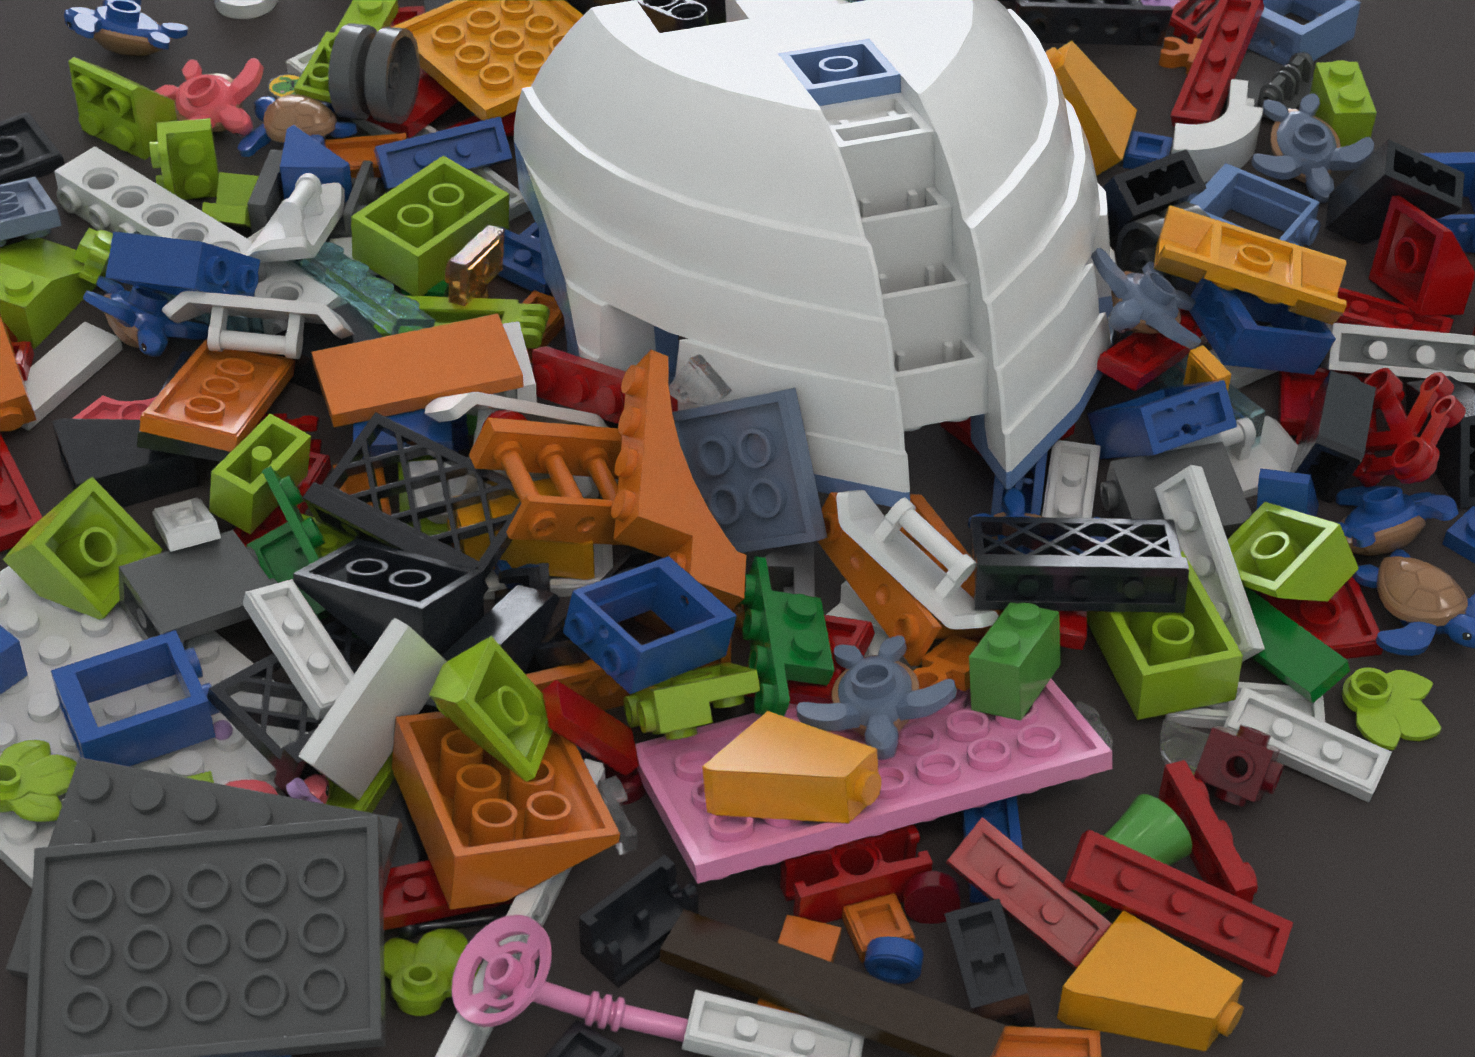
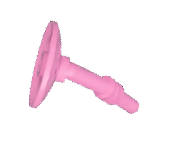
M524 915L505 916L481 929L465 947L455 967L452 979V998L455 1008L464 1019L477 1026L493 1027L504 1024L518 1016L534 1002L583 1018L586 1026H592L595 1021L598 1028L603 1030L608 1024L612 1032H617L621 1027L671 1040L684 1041L688 1019L626 1005L625 998L618 997L614 1002L610 994H605L603 999H601L597 991H593L589 996L545 981L551 964L552 951L550 939L545 929L539 923ZM514 935L529 936L526 944L520 941L509 942L502 946L499 944L500 941ZM522 954L519 961L511 955ZM540 956L539 969L537 976L535 978L534 961ZM482 959L489 962L483 980L484 991L473 995L472 989L475 973ZM502 994L508 997L506 999H498ZM489 1007L498 1010L507 1009L499 1013H484Z

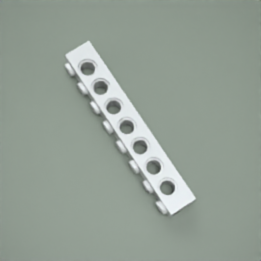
M95 146L54 171L58 186L57 198L61 206L67 212L75 213L89 222L96 230L200 241L244 255L253 244L252 241ZM285 261L260 263L259 281L254 297L322 303L331 310L341 306L339 294ZM239 316L246 324L256 327L266 334L275 335L286 330L288 326V321Z

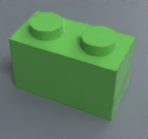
M1010 602L969 656L971 710L1020 721L1023 719L1061 665L1058 611L1039 608L1031 603L1017 604Z

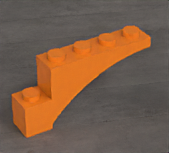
M650 350L637 365H631L627 369L621 385V390L625 393V405L618 424V432L622 434L621 452L615 463V475L619 476L618 491L611 508V516L615 519L614 540L663 558L669 556L725 606L732 610L745 597L747 555L737 552L708 509L691 475L680 446L672 415L669 392V356Z

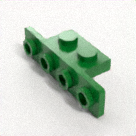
M270 466L262 470V473L288 522L248 543L246 546L253 548L258 557L260 567L269 579L274 578L280 583L293 579V573L322 558L323 556L318 547L326 542L312 517L303 519L297 505L304 502L293 479L290 475L281 478ZM298 587L319 621L331 615V613ZM352 632V638L361 639L354 632Z
M755 556L749 573L745 575V597L739 603L743 604L745 612L742 627L744 640H749L751 650L748 668L757 670L760 691L755 692L754 712L761 716L767 711L785 716L790 703L787 680L828 685L835 671L821 598L799 593L792 594L772 591L767 560L765 557Z

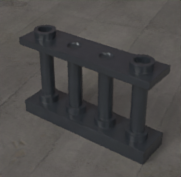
M998 0L1013 3L1016 8L1015 13L1029 26L1040 43L1067 44L1073 41L1075 44L1163 46L1173 12L1170 6L1143 5L1141 0Z

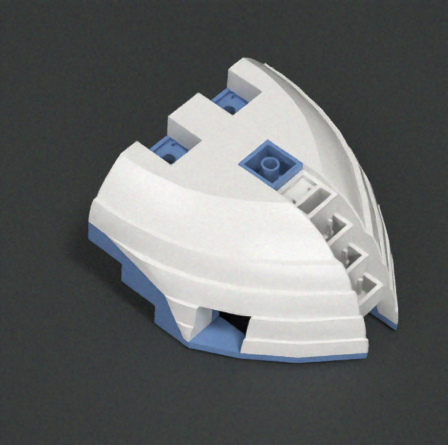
M725 0L727 23L659 33L637 1L591 7L554 48L540 68L532 86L522 88L514 123V146L519 191L539 227L543 275L564 316L567 352L623 371H627L631 365H637L650 350L669 356V385L678 388V411L796 388L817 491L830 494V492L865 490L875 504L893 507L895 503L904 497L910 501L908 454L905 451L904 431H915L924 425L945 421L961 422L971 417V442L1005 489H1011L1079 419L1104 374L1097 369L1100 354L1114 346L1117 331L1108 323L1109 314L1113 309L1112 290L1101 277L1091 258L1092 253L1097 248H1102L1117 265L1115 252L1110 247L1106 191L1097 183L1089 143L1073 106L1064 98L1060 83L1045 51L1029 26L1012 9H1006L998 0H866L841 5L836 0ZM678 335L688 339L678 340Z

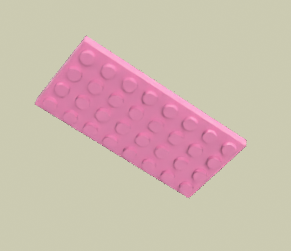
M1052 679L1049 680L1021 721L971 710L970 688L967 691L956 689V697L945 707L932 715L910 719L898 732L899 738L896 754L890 759L878 760V771L882 779L880 795L875 802L867 806L850 823L719 816L707 812L702 766L759 719L761 715L752 713L698 727V734L687 738L667 740L664 736L635 744L639 760L637 770L642 784L697 884L710 880H720L729 875L764 865H774L782 860L807 853L828 850L836 845L861 838L879 836L887 831L919 822L933 821L941 816L970 808L983 807L991 802L1020 794L1034 793L1039 789L1067 781L1084 779L1090 775L1112 769V750ZM789 704L784 717L800 722L797 717V705ZM852 729L827 731L867 745L865 736L858 734Z

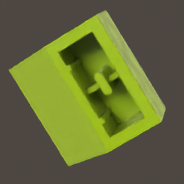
M76 57L70 59L68 63L72 78V88L75 93L82 130L143 160L151 156L150 142L157 141V123L177 121L174 100L102 67Z

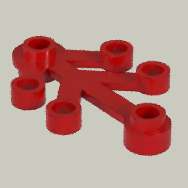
M1381 368L1368 376L1363 383L1376 388L1373 408L1382 410L1391 431L1368 433L1363 460L1353 475L1364 487H1372L1379 483L1385 475L1393 474L1403 484L1422 482L1428 479L1437 468L1440 451L1436 444L1444 429L1458 424L1464 417L1466 408L1454 395H1451L1454 391V384L1442 372H1436L1427 377L1421 384L1420 394L1407 416L1401 403L1405 395L1402 390L1403 383L1389 368ZM1431 411L1432 417L1429 423L1427 424L1422 435L1420 437H1417L1428 414ZM1395 449L1392 456L1377 458L1373 454L1375 451Z

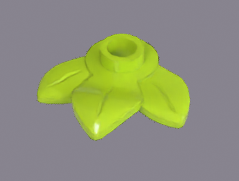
M1366 667L1358 669L1345 680L1342 688L1343 701L1352 711L1356 712V726L1361 734L1371 743L1387 750H1394L1399 743L1400 737L1409 741H1423L1437 736L1441 731V726L1435 716L1421 702L1429 694L1433 686V682L1427 678L1406 670H1395L1386 674L1379 669Z
M25 740L9 746L0 756V812L14 811L20 818L28 821H57L62 807L58 796L67 792L77 762L63 755H50V744L43 740Z
M436 929L423 935L418 944L397 937L391 938L384 944V975L391 980V994L403 1012L414 1016L429 1015L436 1012L442 1006L443 1000L446 997H452V979L455 967L462 952L468 945V941L462 933L455 929ZM479 964V966H478V968H477V971H476V973H475V976H476V974H477V972H478V970H479V968H480V966H481L480 964Z

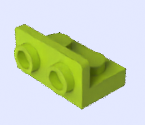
M211 119L157 123V141L150 142L152 167L161 168L162 175H156V184L182 200L217 197L219 169Z

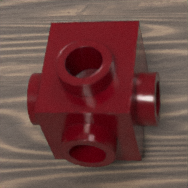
M1240 724L1238 732L1222 726L1212 727L1194 777L1216 786L1214 796L1244 807L1247 799L1256 802L1262 800L1264 792L1271 795L1275 792L1284 769V764L1276 762L1281 749L1268 745L1271 738L1269 734ZM1239 757L1244 758L1248 764L1246 774L1238 770L1237 760Z

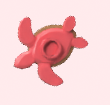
M251 58L241 73L233 80L225 74L202 75V68L197 60H189L182 69L186 79L185 82L178 87L164 85L156 89L155 92L174 100L178 121L210 118L212 132L228 130L238 137H243L250 134L253 130L251 118L243 109V101L258 87L264 67L258 59Z

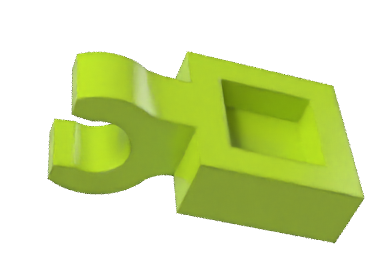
M88 228L73 259L85 264L79 274L80 278L96 285V281L102 272L106 274L113 233Z

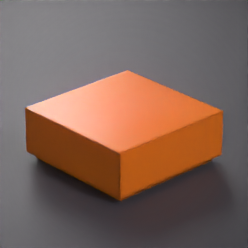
M895 893L843 907L842 920L861 963L865 962L868 943L875 938L899 937L915 943L914 933Z

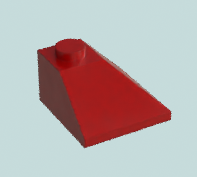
M1392 196L1369 279L1418 315H1463L1472 290L1475 271L1456 237L1447 227L1401 196Z

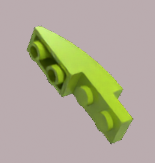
M353 0L335 32L326 31L294 87L295 94L331 103L328 80L330 54L340 29L348 23L370 25L376 28L377 32L384 27H390L399 11L398 0Z

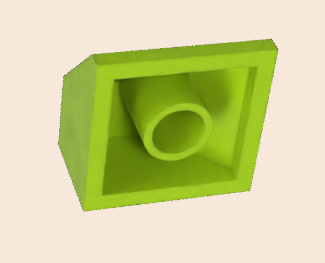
M91 477L34 524L3 560L38 596L101 620L120 601L119 566L159 554L163 549Z
M1264 502L1228 538L1243 586L1277 598L1328 602L1359 569L1340 524L1268 502Z
M490 636L444 663L429 696L435 701L439 711L445 717L450 718L463 734L524 781L528 782L536 776L553 730L548 727L543 694L495 639Z

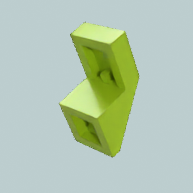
M219 172L216 203L203 202L202 212L225 226L251 228L247 203L259 176Z

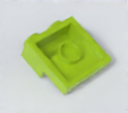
M729 662L695 668L630 694V696H625L624 711L626 720L631 728L640 726L643 733L665 734L667 740L697 735L696 726L713 723L710 703L713 702V708L736 706L745 703V694L760 691L758 673L755 669Z

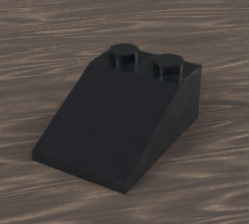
M358 538L293 573V581L301 590L372 648L390 622L396 618L410 626L436 652L443 655L484 617L483 571Z

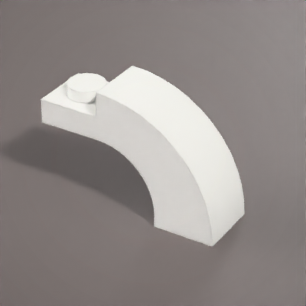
M1231 79L1226 111L1219 119L1205 124L1189 125L1176 123L1171 154L1187 149L1203 182H1208L1225 163L1240 169L1250 160L1255 151L1263 108L1254 107V99L1247 98L1248 81Z

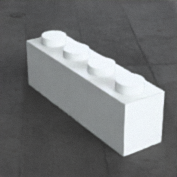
M1326 323L1336 340L1321 362V368L1361 373H1373L1381 368H1389L1396 376L1427 378L1433 373L1442 372L1445 376L1450 375L1460 382L1475 383L1474 335L1342 323L1331 325Z

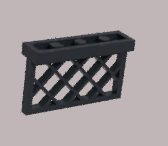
M376 412L324 484L321 486L314 482L303 496L305 503L318 522L353 540L358 538L483 571L484 595L489 589L485 582L486 578L513 540L509 539L506 531L521 505V502H519L512 514L493 519L489 500L507 495L519 499L509 478L493 470L475 469L471 459ZM381 431L396 438L398 450L372 457L370 447ZM405 443H407V444H409V445H411V446H410V447H405ZM428 454L436 458L438 470L411 477L408 460ZM401 462L404 480L378 487L374 469ZM445 463L451 465V467L446 468ZM367 472L369 490L351 495L339 490L349 476ZM468 474L477 478L479 491L452 498L448 480ZM441 482L445 500L418 507L414 490ZM485 483H487V484H489V485H491V486H493V487L486 488ZM407 492L410 510L393 515L382 512L380 499ZM373 502V507L366 503ZM482 503L486 521L458 528L455 510ZM448 513L451 531L433 536L423 533L421 519ZM413 522L414 528L407 525V523ZM489 533L491 544L479 561L463 553L461 540ZM454 543L455 549L447 544Z
M971 516L972 557L977 563L974 570V605L977 610H1004L1012 602L1017 604L1031 603L1039 608L1053 611L1185 613L1189 565L1187 557L1181 556L1174 519ZM988 535H1003L1005 538L998 541ZM1040 536H1054L1056 539L1048 541ZM1091 536L1105 537L1107 540L1101 543L1091 538ZM1141 537H1159L1162 539L1151 543ZM1023 545L1033 551L1024 554L1016 550V548ZM1074 546L1085 552L1076 555L1067 549ZM1126 547L1136 553L1128 556L1118 550Z
M338 619L323 626L338 650L342 651V656L348 665L350 664V652L368 655L372 650V647L362 639L352 638V631ZM273 653L210 687L207 699L277 770L274 783L288 797L290 795L287 792L286 785L293 779L300 778L305 780L314 774L323 775L299 757V753L323 719L316 720V718L307 717L308 706L295 685L272 681V673L279 669H284ZM350 666L355 674L359 667ZM239 691L262 695L261 709L240 706L231 695ZM270 696L300 701L299 715L270 711ZM423 706L419 714L431 713L432 711ZM267 725L297 730V739L281 748L266 733Z

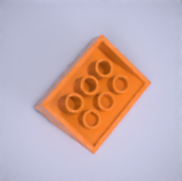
M440 711L397 716L395 718L392 770L450 910L505 902L619 843L620 832L576 745L555 731L552 732L535 778L526 782L463 734L450 718L445 717Z

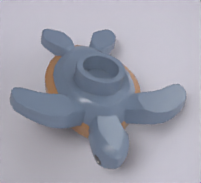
M1314 93L1306 95L1301 99L1299 110H1287L1279 101L1265 100L1262 106L1263 113L1275 121L1270 137L1274 156L1254 154L1251 160L1252 166L1257 171L1276 179L1288 180L1295 178L1305 183L1310 197L1320 203H1327L1329 194L1334 190V180L1330 176L1333 170L1357 169L1374 152V142L1370 137H1365L1352 145L1341 147L1335 130L1325 121L1315 116L1320 101Z
M1097 248L1092 253L1091 258L1094 265L1112 290L1113 309L1109 314L1108 323L1115 331L1119 333L1132 331L1133 333L1141 334L1161 333L1190 349L1199 346L1201 339L1180 324L1181 313L1179 309L1191 310L1196 304L1195 300L1185 292L1175 290L1172 284L1164 278L1163 272L1154 269V262L1149 261L1143 266V274L1132 271L1123 272L1102 248Z
M901 635L883 641L878 655L863 657L855 646L837 645L834 648V659L837 664L846 668V670L838 677L833 686V703L801 702L797 705V717L800 722L825 731L852 729L858 734L865 736V742L868 746L877 749L878 760H887L896 754L899 738L898 732L910 719L926 717L939 711L956 697L957 690L952 679H945L932 686L919 689L916 674L907 665L898 661L907 649L905 639Z

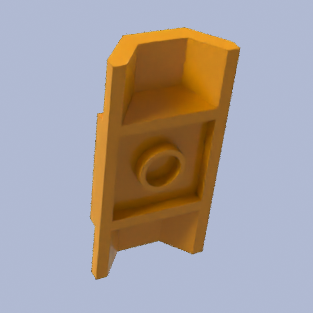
M1169 205L1156 245L1155 270L1197 283L1204 276V279L1212 281L1213 284L1222 289H1239L1255 294L1258 298L1270 304L1283 303L1288 305V311L1331 325L1338 320L1347 306L1346 300L1338 298V290L1346 267V260Z

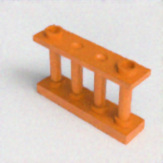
M487 418L469 453V457L475 469L505 471L521 502L506 531L509 539L584 543L592 540L593 544L626 545L614 540L615 519L611 516L612 504L618 491V484L615 479H619V476L615 475V463L621 452L622 434H619L618 428ZM529 472L549 474L560 497L540 495ZM573 476L592 477L603 499L583 498Z
M830 492L822 507L827 538L817 542L889 638L897 635L904 637L907 649L903 656L910 666L920 665L922 657L926 655L934 639H946L950 635L955 634L977 643L982 640L992 625L983 628L955 630L946 627L843 531L838 521L836 500L838 492ZM910 494V502L916 506L915 511L963 555L968 554L970 556L926 499L920 494ZM901 527L900 531L945 573L948 572V569ZM974 571L961 585L973 599L975 587ZM1004 610L993 611H995L1000 616Z

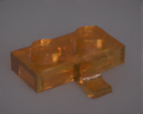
M487 225L474 239H470L468 244L455 257L450 258L445 270V282L449 284L448 302L466 306L473 298H489L488 283L503 270L504 228Z

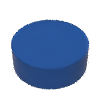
M890 936L878 937L871 940L867 945L864 966L870 975L882 981L895 984L909 983L920 977L924 953L917 944L909 940Z

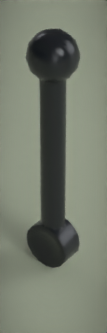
M502 904L497 906L493 913L436 919L399 927L397 930L402 938L411 940L418 933L431 932L436 929H456L488 925L499 918L505 917L511 906Z

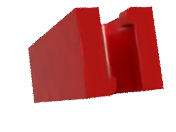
M915 824L887 831L879 836H869L836 845L828 850L815 851L782 860L780 888L786 901L794 900V916L828 923L842 919L843 907L894 893L899 903L904 902L903 890L906 882L919 873L932 871L933 861L927 850L918 852V856L915 858L916 846L920 841V836Z

